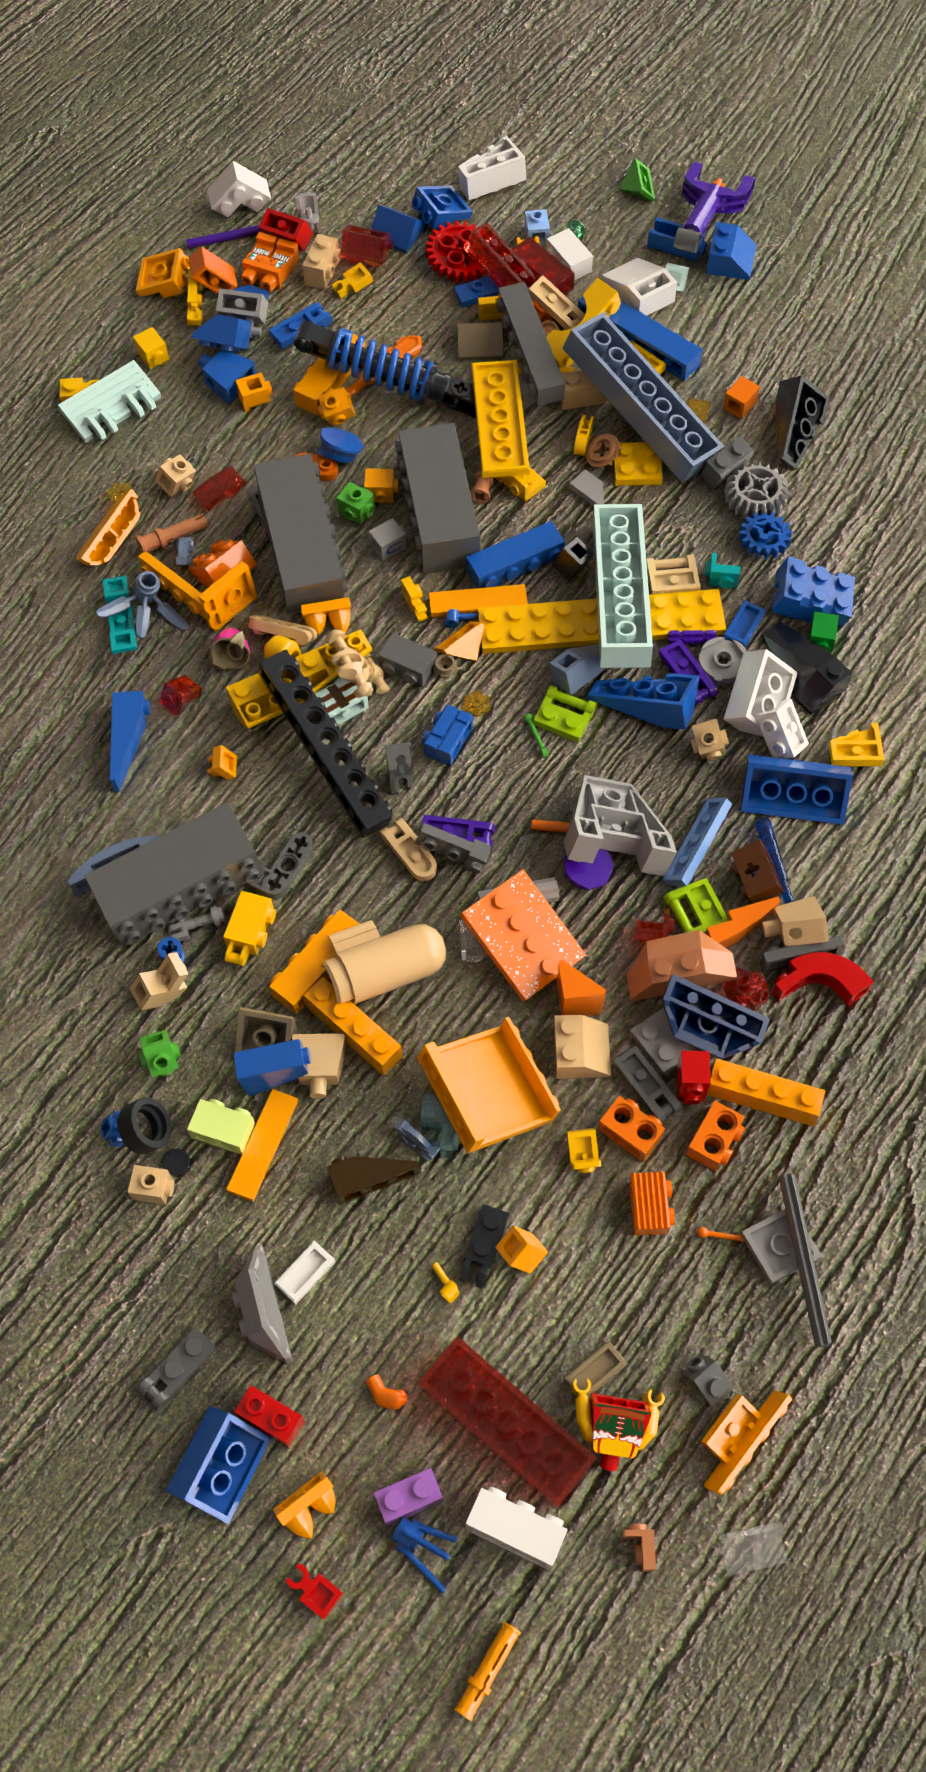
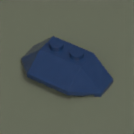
M671 974L662 997V1003L673 1038L702 1051H710L711 1055L720 1059H725L761 1044L770 1018L674 974Z

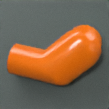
M379 1374L366 1380L376 1404L380 1407L396 1410L407 1403L406 1392L401 1389L396 1391L385 1388Z

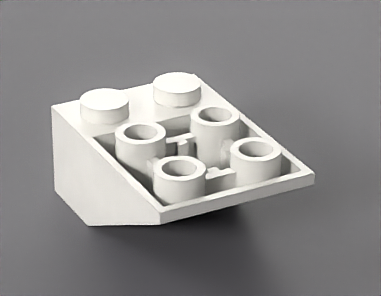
M640 258L631 260L601 275L604 282L618 292L621 301L646 316L675 302L677 281L665 268Z

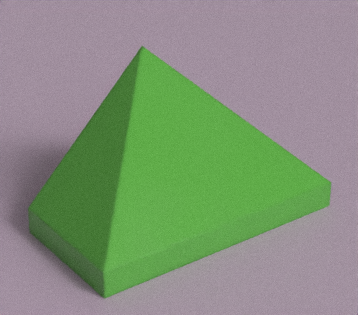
M635 158L627 171L620 190L653 202L655 195L650 170Z

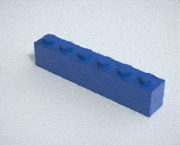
M584 297L578 300V308L586 314L587 306ZM621 301L617 312L609 317L629 341H634L666 363L665 370L679 379L685 381L700 366L702 348L681 337L678 333L669 330L642 312L637 311L625 302Z

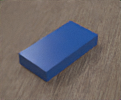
M744 600L723 635L725 640L731 642L736 640L746 648L764 618L766 610Z

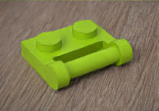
M550 685L546 697L533 719V723L537 727L579 743L596 710L597 703L591 700L589 702L561 692L558 690V687ZM557 700L585 712L583 715L557 706L553 702Z
M707 878L671 891L663 897L666 905L671 907L684 933L700 930L706 934L707 927L729 921ZM681 899H686L699 924L698 927H692L679 902Z

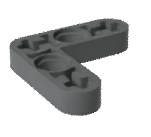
M303 832L294 834L272 868L268 869L262 866L265 873L252 883L246 882L243 886L272 900L283 898L313 852L311 837ZM303 842H305L306 848L301 847L297 852L298 849L296 844H302ZM286 861L295 863V868L291 871H284L281 869V866ZM279 880L280 889L275 888L271 891L270 884L276 885Z

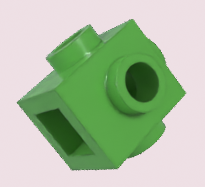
M349 482L336 497L338 513L344 515L350 521H355L362 525L366 518H370L374 513L373 493L367 488H361Z
M167 1029L140 1038L143 1053H140L139 1057L143 1068H149L152 1077L167 1076L179 1068L177 1058L181 1057L177 1042L171 1043Z

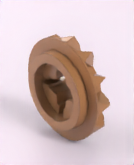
M603 434L596 437L587 447V462L595 469L598 467L604 469L607 464L612 465V461L619 458L618 452L622 450L619 444L620 441L612 434ZM606 448L608 451H606L604 453V456L602 457L600 454L603 453L604 449Z

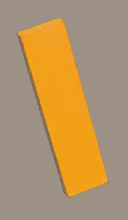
M525 584L429 593L431 618L446 617L450 609H456L459 613L465 614L478 613V608L528 604Z
M272 1089L226 1189L228 1193L254 1202L299 1102L298 1098Z

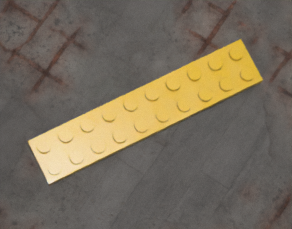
M719 589L649 594L652 641L668 639V632L670 630H678L679 632L683 630H703V632L715 630L716 635H724L726 625ZM597 599L478 608L479 622H482L484 626L481 639L483 654L599 644Z

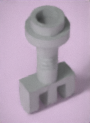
M216 905L210 907V913L187 920L186 918L180 920L172 919L168 925H173L168 927V931L170 934H176L170 937L184 941L190 939L188 930L210 923H215L216 927L222 926V923L227 921L223 907L217 908Z

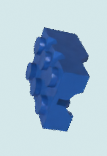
M788 556L776 571L774 587L778 591L773 596L772 612L804 622L812 621L814 611L839 615L838 626L843 627L852 617L855 577L841 572L831 574L825 567L818 565L808 567L804 561Z

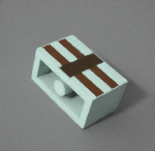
M342 677L337 679L334 684L315 693L317 697L322 698L326 706V712L330 718L333 717L338 725L369 708L368 696L357 698L353 693L357 689L356 683L348 682Z

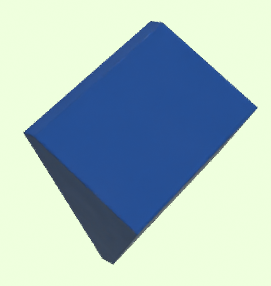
M378 205L369 239L407 254L428 224L424 223L421 219L393 208Z

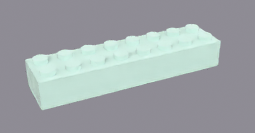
M642 504L594 505L593 538L600 668L651 667L653 643Z

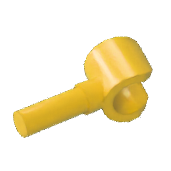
M438 1262L432 1265V1268L445 1285L439 1293L446 1301L452 1303L459 1296V1290L457 1285L445 1275Z

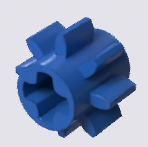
M113 1111V1115H107L101 1123V1136L105 1138V1141H109V1146H123V1141L117 1127L120 1111Z

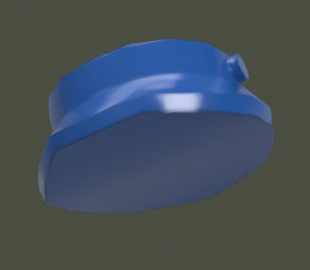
M333 427L322 428L320 434L322 443L317 448V454L338 462L349 463L355 460L356 455L364 449V445L358 436L351 432Z

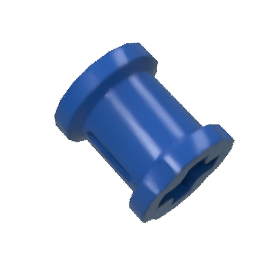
M166 937L159 942L157 949L162 962L167 954L177 952L181 961L185 962V953L182 951V945L178 939Z

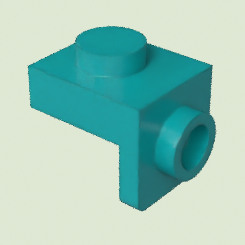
M712 553L711 560L705 563L704 576H709L708 586L737 588L740 566L716 564L717 553Z

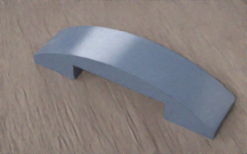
M160 836L129 839L112 845L92 856L68 880L75 897L91 890L84 875Z

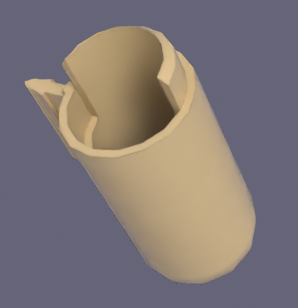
M370 920L329 935L328 937L335 954L333 958L323 961L321 968L325 967L330 976L337 1002L344 1003L350 1000L353 1004H357L433 975L440 970L445 962L447 951L443 937L435 928L426 924L411 925L380 937L376 926Z

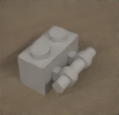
M219 288L216 312L219 315L251 321L250 338L253 336L261 337L262 328L254 327V323L265 324L269 302L263 294Z

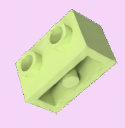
M200 1099L187 1130L193 1139L242 1155L255 1128V1122L253 1117L250 1116L251 1113L245 1109L237 1107L235 1110L226 1108L225 1104L218 1100L209 1099L208 1102Z

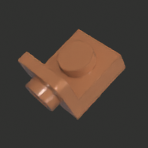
M629 1524L628 1530H622V1539H640V1544H635L636 1564H641L642 1572H654L656 1570L654 1529L647 1530L646 1524Z

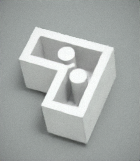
M234 161L229 164L207 190L211 209L226 217H229L241 203L259 212L271 198L267 180Z

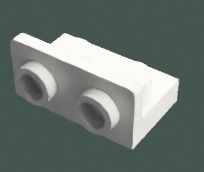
M791 699L783 700L771 711L759 713L756 716L772 757L782 759L794 758L809 744Z

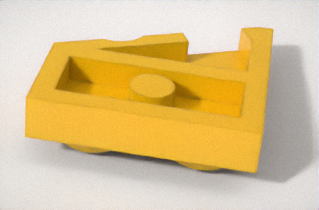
M878 723L870 724V728L859 732L857 729L846 736L830 740L831 765L883 766L884 754Z

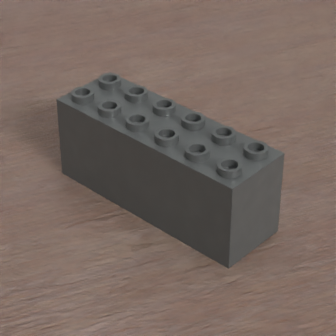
M455 423L399 431V441H395L398 471L403 474L400 475L401 487L405 491L404 501L405 507L409 511V526H412L413 530L411 533L413 545L416 546L417 565L422 564L424 574L465 568L466 556L480 551V534Z
M311 454L255 464L257 489L287 613L301 611V605L344 598V592H348L345 581L347 580L344 565L341 566V553L339 545H336L334 526L330 523V510L328 503H325V491L323 483H320L318 463H313Z
M226 802L84 876L109 927L121 944L126 946L139 942L143 936L151 932L162 930L172 919H183L191 911L210 905L213 900L222 895L233 893L246 882L252 883L265 872L231 806Z

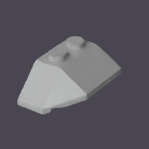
M262 1244L255 1246L235 1280L237 1291L232 1292L236 1310L240 1308L242 1310L243 1319L239 1320L240 1330L243 1338L248 1337L252 1345L286 1364H291L293 1360L266 1254Z

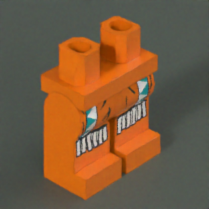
M259 232L256 237L255 246L242 262V284L244 286L248 284L253 286L256 282L260 284V288L268 290L269 293L274 288L280 290L283 282H285L299 261L298 243L282 238L277 240L276 236Z

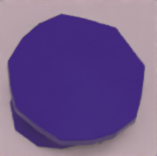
M599 849L593 863L569 860L565 853L564 876L577 888L592 890L607 884L614 864L609 853L603 849Z

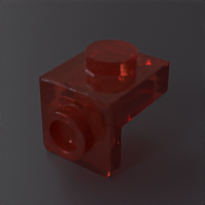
M183 675L164 683L159 702L171 713L178 715L181 712L183 703L200 697L203 688L188 676Z
M664 909L662 923L636 920L634 939H639L640 942L646 943V941L664 938L668 934H673L674 918H670V909Z

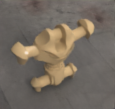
M332 630L328 635L327 642L329 646L335 645L338 652L330 660L332 664L338 665L339 668L336 672L340 677L345 678L348 682L356 683L357 689L353 692L357 698L371 696L373 692L371 683L375 684L378 694L388 693L390 688L383 680L384 673L382 668L374 663L375 659L369 653L363 657L355 649L348 647L343 640L346 636L342 630Z

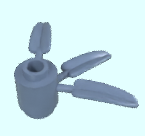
M149 571L137 576L132 596L128 598L122 596L96 610L98 617H108L130 607L129 602L136 599L142 603V605L137 607L136 634L139 638H144L148 630L151 609L147 604L155 601L159 605L157 607L158 612L171 624L181 630L189 628L187 622L167 602H162L157 597L160 580L156 574Z

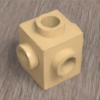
M178 455L173 459L168 458L162 463L155 481L172 497L182 490L187 491L193 485L196 470L181 455Z
M717 719L692 726L695 738L690 739L694 753H699L701 759L707 758V761L721 758L722 753H726L725 745L729 744L725 729L720 730Z

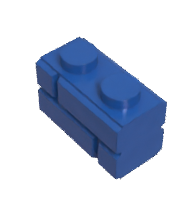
M447 704L442 712L438 711L433 720L434 727L431 732L428 730L425 732L421 744L424 747L425 756L451 766L473 728V716Z

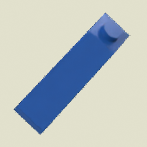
M143 691L112 692L110 782L114 792H120L146 728L147 715H151L150 701L145 700Z

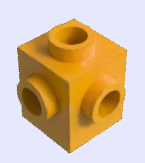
M344 387L337 390H328L324 395L318 397L321 404L318 406L319 414L330 425L343 424L347 419L356 416L350 395Z

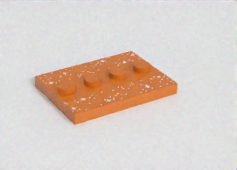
M524 869L460 914V917L522 1002L557 978L558 963L561 959L573 966L586 956L585 952Z

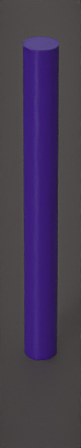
M259 225L187 239L186 243L189 249L257 235L261 230L258 228Z

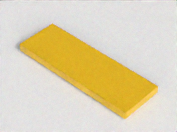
M517 360L471 363L482 478L529 475Z

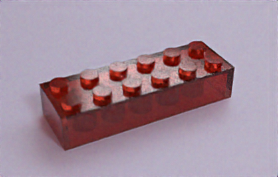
M458 1336L418 1381V1387L425 1395L556 1511L597 1460L595 1455Z

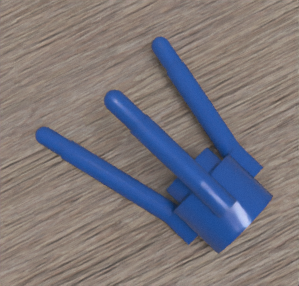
M403 1518L392 1536V1540L399 1544L396 1550L404 1554L441 1593H445V1587L411 1552L410 1548L415 1551L421 1545L444 1560H449V1554L423 1539L424 1533L422 1532L454 1543L457 1541V1537L424 1525L416 1519L411 1522Z

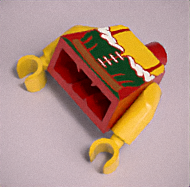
M575 1379L572 1384V1392L578 1396L575 1399L576 1420L583 1438L590 1442L594 1452L602 1453L600 1461L602 1469L617 1471L620 1457L635 1458L638 1450L644 1449L656 1436L660 1414L657 1407L663 1404L665 1396L662 1393L658 1394L657 1402L655 1403L651 1400L652 1389H650L643 1395V1402L591 1393L589 1398L587 1394L591 1388V1381L586 1379V1390H580L577 1388V1379Z

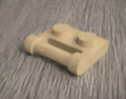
M694 554L686 555L685 558L646 559L651 594L700 590L701 586Z

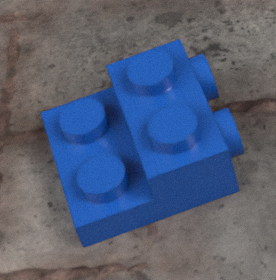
M452 185L417 187L412 198L413 209L418 210L422 214L423 222L429 223L433 229H439V225L446 228L447 222L452 225L453 220L471 219L473 213Z

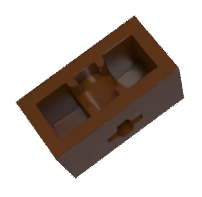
M761 840L731 852L734 862H731V866L736 877H741L743 884L739 886L745 900L750 899L754 904L784 894L768 850Z

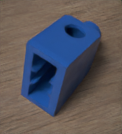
M221 350L213 358L204 354L199 361V366L203 368L205 384L228 404L238 396L235 380L256 374L254 361L227 350Z

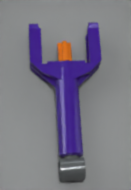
M694 161L684 177L683 191L681 193L687 202L694 205L683 227L678 228L674 240V248L696 253L700 240L715 213L730 214L744 210L753 192L756 177L745 175L737 190L732 191V189L725 188V183H722L721 178L713 181L712 184L699 181L703 164Z

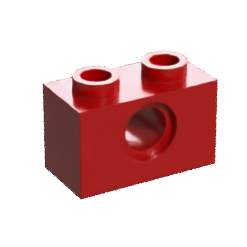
M267 208L258 227L262 233L276 236L277 240L282 238L298 243V251L305 252L313 235L305 220Z
M681 1051L676 1067V1098L678 1101H684V1104L697 1105L705 1101L711 1084L710 1051Z
M250 1385L235 1410L236 1415L240 1419L290 1448L305 1423L302 1415Z

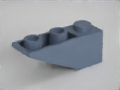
M599 644L567 649L549 663L554 685L570 695L606 669L600 668Z

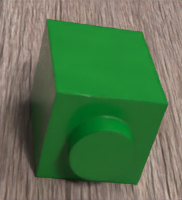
M814 611L810 624L808 639L829 653H832L836 641L839 615Z

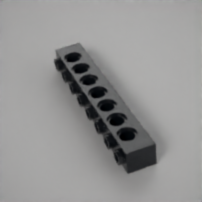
M286 649L260 661L259 676L361 837L365 838L388 826L393 816L390 804L381 798L377 784L374 780H370L365 773L366 769L363 762L353 754L349 740L342 737L336 720L333 717L330 718L326 712L324 701L314 693L310 679L307 676L304 677L301 673L297 659L294 656L291 657ZM283 678H288V679H290L292 682L287 683V682L283 681L282 679H283ZM295 699H303L305 703H299ZM308 719H315L318 721V724L310 723ZM321 740H329L332 744H324ZM341 760L345 765H337L334 761ZM347 781H355L358 786L353 787ZM361 802H368L372 807L366 808Z

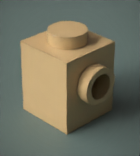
M134 1165L128 1188V1194L132 1200L166 1205L167 1197H171L174 1190V1180H172L168 1170Z

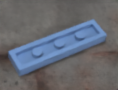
M709 798L706 800L663 878V881L668 886H688L732 806L727 798Z

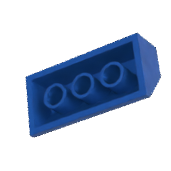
M748 754L743 782L741 811L844 825L853 778L851 768Z

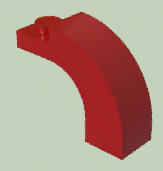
M815 952L804 954L791 960L786 973H783L775 980L772 995L779 1002L798 988L816 983L834 990L844 1003L849 1006L867 994L874 981L861 967L845 957L832 953Z

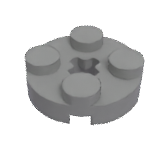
M717 637L703 645L698 663L715 686H722L735 682L743 653L747 651L736 640L731 642L725 640V637ZM719 657L723 660L728 659L727 664L719 663Z

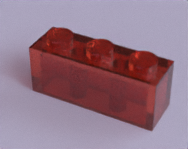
M530 237L510 250L509 267L531 285L543 275L565 296L574 290L575 273Z

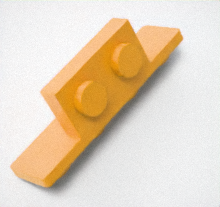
M773 1391L759 1411L742 1395L736 1394L701 1441L721 1461L704 1484L707 1490L722 1495L731 1488L734 1478L741 1468L750 1462L752 1453L760 1443L767 1439L770 1429L777 1419L786 1413L787 1406L792 1400L788 1394Z

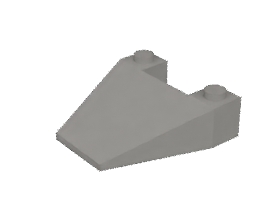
M584 775L563 842L567 858L575 862L593 863L599 849L636 855L641 872L649 875L665 876L677 853L669 832L634 786L630 783Z

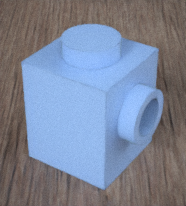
M547 210L525 211L524 229L526 239H533L534 236H538L540 246L547 245V238L550 237Z

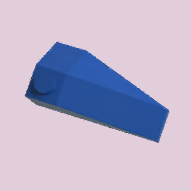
M673 673L666 674L664 679L652 680L651 676H643V680L631 682L627 678L597 680L588 693V699L660 727L685 730L694 713L699 676Z

